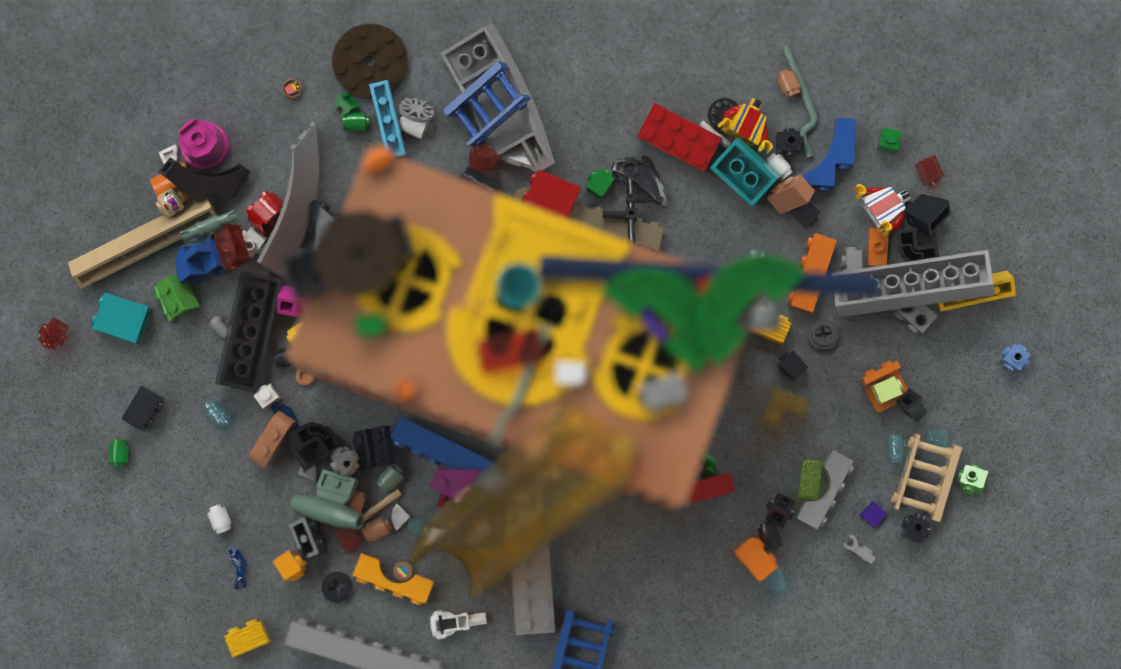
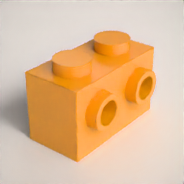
M288 550L272 561L285 581L291 580L293 582L304 576L303 571L306 570L304 565L307 563L305 560L302 561L301 556L296 554L294 550Z

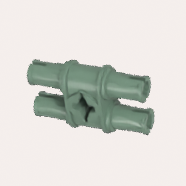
M234 210L220 216L213 215L212 218L200 223L198 221L195 226L180 231L185 245L191 246L195 243H202L207 238L225 241L226 237L242 231Z

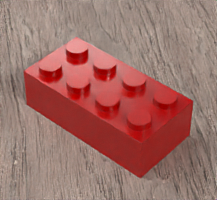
M656 103L653 104L637 135L641 140L703 172L706 171L722 140V137Z

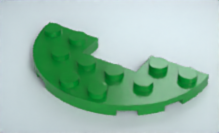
M757 254L741 257L728 263L711 278L699 302L697 328L702 346L716 366H719L747 336L732 321L760 290L774 303H777L805 273L803 269L784 258Z
M643 268L617 276L599 291L631 319L637 316L645 304L652 308L676 329L664 347L695 374L699 373L708 355L702 346L697 328V311L701 296L690 283L666 270Z

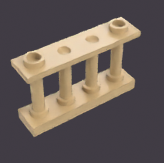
M914 433V436H910L907 447L910 449L897 492H893L891 498L892 507L899 510L900 504L921 509L927 511L932 520L940 522L962 447L951 444V447L946 449L919 441L921 435ZM917 448L945 456L947 459L945 466L939 467L915 460ZM911 467L939 474V477H941L940 484L935 486L908 478ZM906 485L934 493L936 496L934 503L928 504L904 497Z

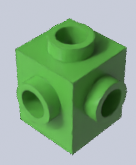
M965 465L964 471L960 470L958 474L959 489H962L967 494L975 493L982 495L988 479V471L982 470L977 465Z

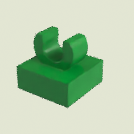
M348 92L338 95L335 99L337 104H335L334 109L336 110L340 107L343 109L341 117L355 112L360 107Z

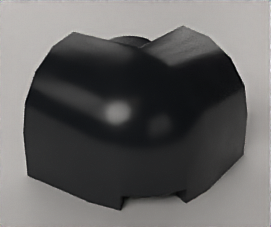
M916 228L896 230L899 252L905 262L939 257L936 232L931 237H928Z
M314 421L293 430L286 438V446L291 458L296 457L304 472L323 463L330 458L329 456L336 449L343 447L328 425L324 426L320 423H314Z

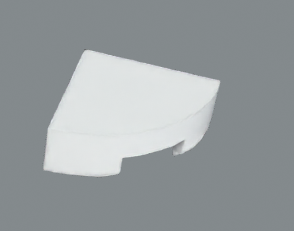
M176 144L158 152L164 164L170 157L175 161L178 159V147Z
M397 503L392 511V523L398 531L411 516Z

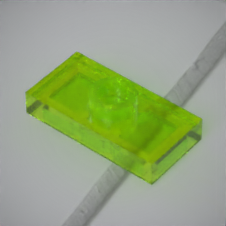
M803 459L799 498L819 500L823 461Z

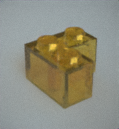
M773 386L759 424L779 430L785 413L802 419L805 416L810 399Z

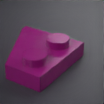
M438 468L429 487L464 504L481 470Z

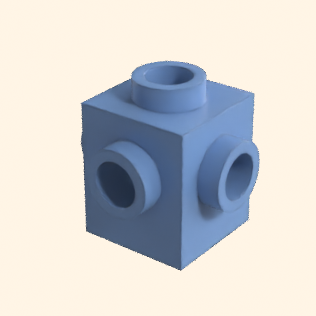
M1012 344L1003 349L1001 352L1002 358L999 362L1008 371L1017 372L1027 367L1030 362L1028 358L1031 354L1026 352L1027 348L1023 345ZM1015 354L1020 357L1019 360L1015 359Z

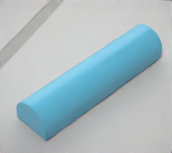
M385 80L369 84L384 147L387 145L395 156L406 155L389 81Z

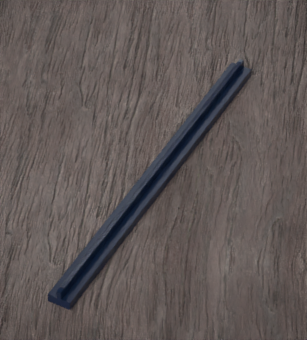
M540 255L539 278L610 282L617 276L632 270L653 268L674 273L682 277L693 287H698L697 280L715 275L724 266ZM805 271L787 293L876 298L878 297V288L880 287V283H878L879 276Z

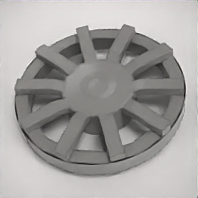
M405 98L400 102L399 112L405 118L419 123H426L433 119V107L428 105L426 101H420L417 98Z

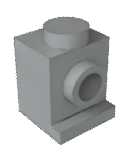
M856 247L845 248L844 256H841V267H844L842 271L862 269V250H857Z

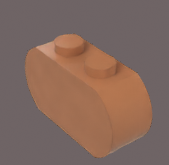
M278 411L272 417L249 453L248 460L264 470L267 469L284 445L287 436L294 429L296 421Z

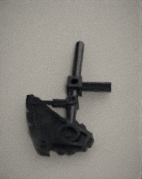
M647 156L641 157L643 161L636 160L635 157H624L623 160L616 159V162H613L611 167L612 173L618 176L619 181H624V184H627V197L625 201L627 208L625 211H602V218L625 219L628 241L634 244L635 223L637 221L635 203L655 202L657 205H661V208L667 207L663 183L659 180L660 176L658 171L654 169V164ZM634 186L644 192L649 198L635 196Z

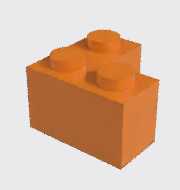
M749 536L732 552L754 578L761 582L778 568L775 564L778 561L771 553L767 554L764 551L763 547L765 545L758 537Z

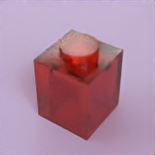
M936 155L919 161L914 165L923 186L929 184L932 187L941 183L940 179L944 177V173Z
M337 527L335 529L337 532L333 534L346 554H349L364 543L358 532L352 528Z

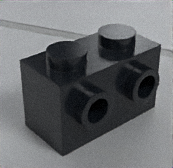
M141 386L121 419L140 431L145 432L146 429L149 430L153 425V417L156 412L159 413L162 410L165 398Z
M303 517L289 524L302 561L314 559L329 552L327 548L328 543L322 535L319 521Z

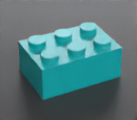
M741 138L735 139L710 167L751 206L757 204L781 177Z

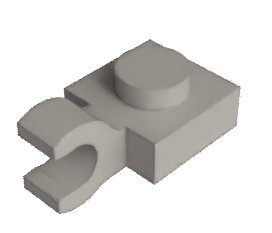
M849 535L848 537L853 541L852 545L848 546L843 543L842 546L852 551L868 564H872L876 558L872 555L873 551L866 546L861 548L857 544L856 537Z

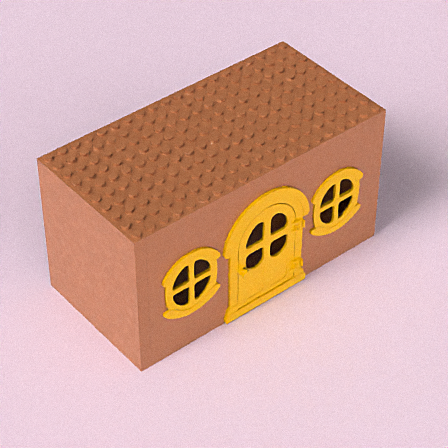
M367 147L363 160L367 154L375 149L374 147ZM395 155L391 158L394 162L373 175L361 162L342 213L367 210L382 216L384 219L401 214L405 218L418 257L423 249L429 250L435 257L439 267V282L433 285L413 277L412 273L418 260L416 258L408 262L404 272L397 271L394 276L395 279L400 281V285L390 308L383 307L377 300L375 293L366 296H350L337 290H332L309 299L286 355L291 360L290 364L317 380L327 381L341 389L346 388L354 394L364 395L376 402L381 401L395 409L399 407L405 413L413 416L417 414L429 422L433 423L435 420L440 426L452 429L453 426L461 434L469 436L472 433L478 440L487 443L492 438L500 416L509 409L526 366L520 364L518 355L526 334L530 331L539 334L542 325L550 328L547 337L555 340L556 347L548 358L535 365L516 414L507 421L499 444H494V446L504 450L507 446L513 453L524 456V453L530 456L531 460L542 463V460L547 461L550 467L560 470V467L566 468L567 473L577 477L578 474L585 475V480L593 483H596L597 480L601 481L606 488L611 490L615 488L622 489V494L630 497L638 495L640 496L639 500L649 504L657 502L659 503L657 507L665 510H673L685 506L746 337L719 366H716L707 356L703 367L698 374H695L678 359L677 372L670 373L651 365V359L658 343V339L653 335L642 361L617 352L618 346L628 336L640 331L649 332V330L645 327L638 314L634 319H631L599 292L609 282L539 278L540 255L675 264L689 263ZM514 263H524L531 266L536 271L540 282L538 295L525 306L521 314L500 308L494 302L496 296L495 283L499 273L505 267ZM409 285H414L433 293L431 301L421 310L407 315L399 313L400 304ZM694 287L699 293V287ZM759 291L747 305L758 306L763 291ZM556 294L566 303L568 314L561 328H554L534 319L535 310L542 296ZM653 311L655 317L651 322L655 323L657 321L666 328V339L669 340L676 329ZM382 314L384 319H387L388 331H384L385 336L358 338L356 337L355 315ZM489 317H495L512 323L517 328L509 351L505 356L493 354L488 347L485 338V323ZM741 328L746 334L748 333L749 329ZM557 361L583 363V368H587L586 381H582L581 386L556 384ZM613 361H619L638 369V375L629 397L622 396L615 388L611 375V364ZM647 373L662 378L681 373L688 398L683 399V404L672 407L671 403L663 405L664 410L651 413V410H645L644 404L637 400L639 394L638 386L643 383ZM407 377L410 380V384L416 386L418 391L403 404L400 401V397L394 395L391 391L402 379Z

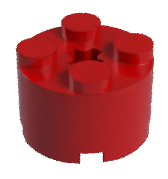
M263 192L259 200L247 208L248 221L264 236H269L267 233L273 232L284 201L273 192Z

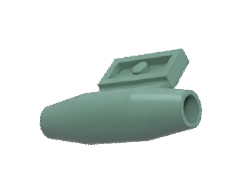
M324 469L316 486L317 496L295 494L290 502L291 509L310 519L332 526L360 529L364 522L363 514L345 505L353 498L359 481Z

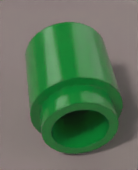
M348 113L343 115L344 131L367 132V128L371 127L370 116H367L366 113Z
M111 440L109 445V464H112L114 468H124V464H128L129 458L127 440Z

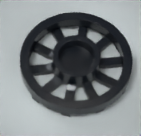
M720 98L710 105L707 118L710 126L715 131L727 134L721 131L723 125L720 129L715 125L722 121L724 112L729 110L731 104L739 106L734 100ZM723 101L728 102L726 108H725V106H724ZM720 102L722 109L717 107L715 104ZM714 108V109H716L718 112H717V113H712V109ZM712 116L717 117L715 122L712 121Z

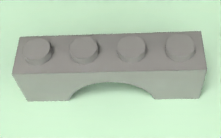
M834 450L830 451L822 466L828 477V489L825 495L817 501H804L795 519L815 530L823 527L827 520L825 517L828 510L831 511L836 503V500H834L837 493L840 494L845 486V483H843L846 476L849 477L854 469V466H852L853 460Z

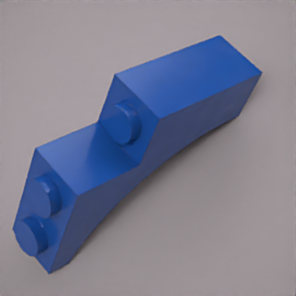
M836 118L834 121L832 144L825 159L816 168L802 175L812 188L818 189L819 192H829V189L835 186V167L838 170H849V167L852 168L854 165L855 119Z

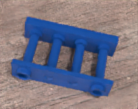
M496 62L443 110L447 116L458 117L473 137L467 142L468 146L479 147L483 145L491 133L515 112L524 109L528 105L527 102L531 99L529 95H518L505 77V72L510 68L504 62ZM495 81H500L514 101L507 108L504 107L491 89ZM482 93H486L500 113L493 120H491L478 102V96ZM468 105L473 106L486 124L480 132L475 129L464 113V109Z
M567 609L552 669H560L561 665L565 666V664L584 669H601L608 637L613 636L615 625H611L612 620H608L607 625L579 619L574 615V611ZM578 626L605 633L603 643L598 644L574 638L569 634L570 627ZM570 645L600 652L598 663L568 657V654H564L566 646L570 647Z

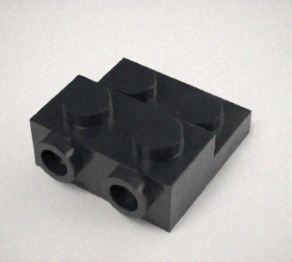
M389 425L354 432L353 445L356 447V453L359 457V460H357L359 470L395 464Z

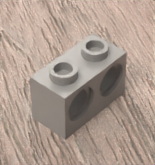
M926 305L910 307L909 313L903 312L902 309L891 310L894 312L892 314L894 318L900 322L903 320L908 325L907 329L913 334H922L937 318V315ZM917 316H921L924 319L923 326L916 323Z

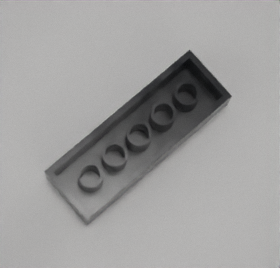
M401 214L387 218L386 220L393 226L400 239L402 248L400 264L419 258L405 218ZM316 246L281 259L293 297L300 303L335 290L319 273L316 265ZM356 248L353 252V257L356 259L363 257V248Z
M248 271L240 272L215 381L216 385L257 393L276 310L277 297L282 284L281 279Z

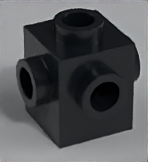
M795 128L784 129L783 132H777L775 135L776 154L780 153L785 154L786 157L796 156L801 151V148L804 147V136H800V131H795Z
M777 493L775 498H770L766 508L769 510L765 520L783 528L788 519L791 520L795 513V509H793L795 500Z
M916 512L915 515H908L902 521L901 528L903 530L900 536L922 544L924 537L927 538L930 533V522L925 520L926 516Z

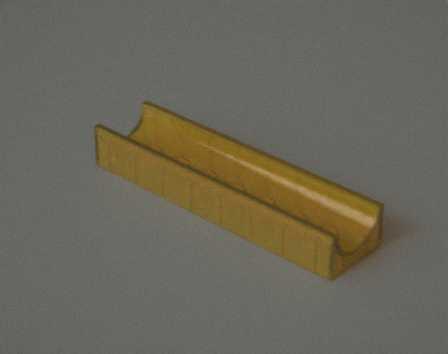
M565 402L423 524L408 563L415 566L432 551H443L452 554L466 568L470 579L469 596L476 599L623 490L627 485L640 444L572 404Z

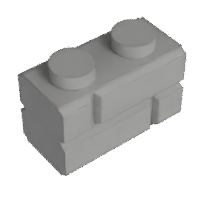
M681 373L638 386L645 410H651V413L664 410L663 405L671 403L672 407L683 404V399L688 398Z

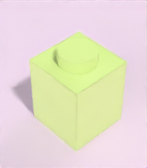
M894 376L871 386L877 403L881 404L902 395L901 390H903V386L900 380H896Z

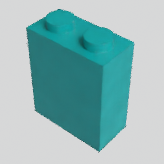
M104 293V296H101L98 302V313L93 316L92 329L140 345L152 308Z

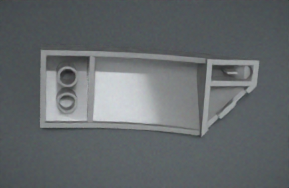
M493 23L482 27L440 53L462 93L496 62H504L510 68L505 72V77L518 95H529L531 97L524 109L515 112L486 138L485 144L490 155L489 157L498 158L516 166H523L535 172L538 169L542 171L555 163L543 123L532 96L513 57ZM495 81L492 84L491 89L505 108L514 102L500 81ZM486 93L478 96V102L491 120L496 118L500 113ZM469 105L471 112L481 131L486 126V124L480 118V116L475 111L473 106Z
M313 121L309 125L308 131H304L298 137L297 141L299 143L290 146V149L293 151L292 166L284 204L275 228L257 261L266 270L285 279L287 277L281 259L304 250L303 246L314 218L309 205L313 200H318L321 178L319 132L317 124Z

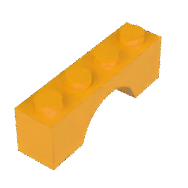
M361 553L353 576L357 577L356 581L367 584V582L375 584L374 588L384 592L385 589L393 591L392 595L402 599L404 596L411 598L410 602L420 606L422 603H427L435 581L418 574L405 583L393 582L384 575L381 560Z

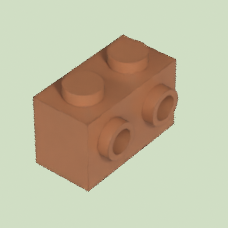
M800 174L796 177L791 176L782 183H775L770 188L767 199L780 214L807 204L815 191Z

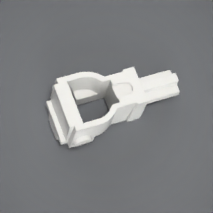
M439 610L434 611L433 616H430L432 634L438 640L445 639V637L452 635L456 630H469L470 626L487 624L485 612L468 615V612L454 615L451 612ZM439 615H442V619L456 617L457 628L446 629L444 634H442Z

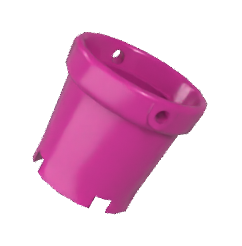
M192 119L181 127L178 142L185 161L191 167L201 171H209L220 167L226 161L230 152V140L221 127L205 120Z

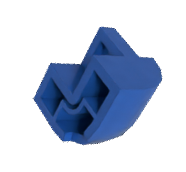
M207 238L202 243L182 246L178 250L175 266L180 283L202 282V278L210 275L217 277L232 266L225 247L215 239Z

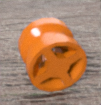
M405 377L391 392L394 395H398L400 401L404 404L418 391V388L412 386L410 380Z

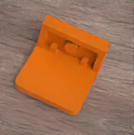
M889 360L880 365L881 369L877 371L871 369L863 373L864 377L860 379L868 398L878 413L896 405V401L908 389L898 371L901 368L898 361L892 363ZM895 376L896 380L899 379L903 386V390H901L902 395L878 404L871 386Z

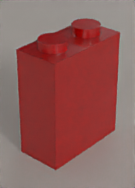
M538 169L536 174H532L529 184H531L529 192H524L521 201L569 219L581 187Z
M731 473L693 482L687 498V504L735 492Z

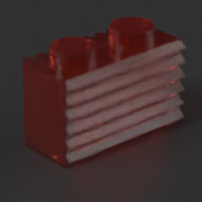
M225 224L213 234L223 269L236 270L250 259L240 225Z

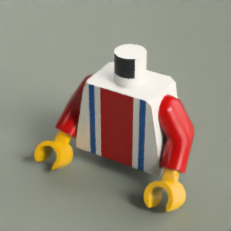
M861 184L856 185L852 190L853 192H858L855 198L860 199L864 197L862 198V206L878 227V230L884 233V236H887L889 232L900 229L905 219L906 207L904 203L911 200L909 193L904 190L896 194L891 187H864Z

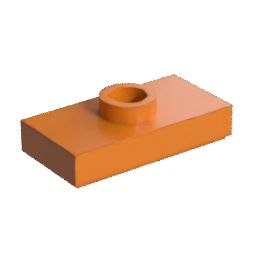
M869 228L867 266L887 265L889 234L884 236V233H881L878 228Z

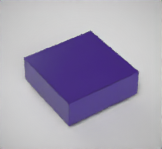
M871 501L859 515L872 528H875L887 513L874 501Z

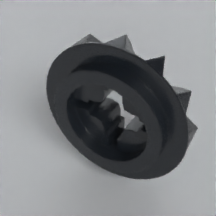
M332 572L324 578L321 589L328 601L340 603L349 598L352 593L353 584L349 576L343 572ZM335 579L338 584L345 585V587L340 589V596H338L336 590H329V588L335 585Z

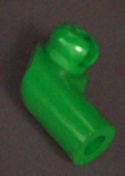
M704 451L701 459L704 462V475L710 478L716 474V460Z

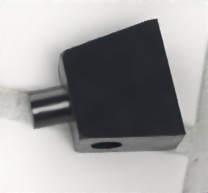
M921 194L914 202L908 201L904 203L907 223L928 237H931L951 215L950 203L946 199Z

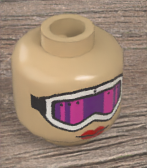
M168 189L157 196L155 204L163 216L172 217L184 209L183 202L185 198L180 191L175 192L174 189Z

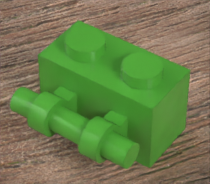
M177 274L168 275L153 288L156 293L155 298L163 308L162 313L169 322L175 321V317L188 315L200 307L190 284L180 283Z

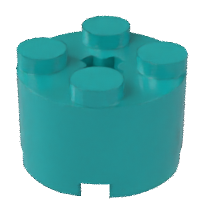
M514 263L508 265L499 273L495 283V290L497 296L504 304L516 308L523 307L536 298L540 290V282L536 271L531 266L524 263ZM519 280L521 282L520 286L523 288L515 290V285L512 282L516 283Z

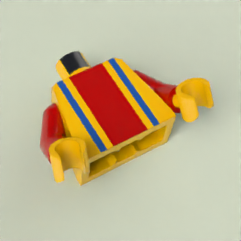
M752 98L749 106L742 104L724 112L722 121L718 124L719 128L723 125L721 131L736 139L741 138L750 147L758 146L760 143L758 147L760 152L763 149L766 150V154L771 151L773 145L768 138L766 115L759 112L762 105L761 101Z

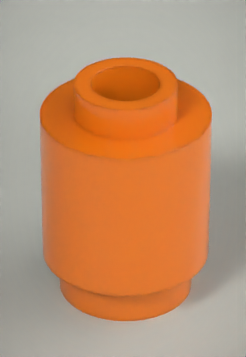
M379 145L365 156L362 163L373 175L394 162L391 159L394 154L387 145L384 148L382 145Z

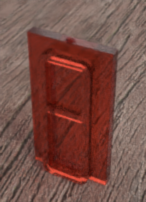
M539 328L476 341L482 374L545 361Z

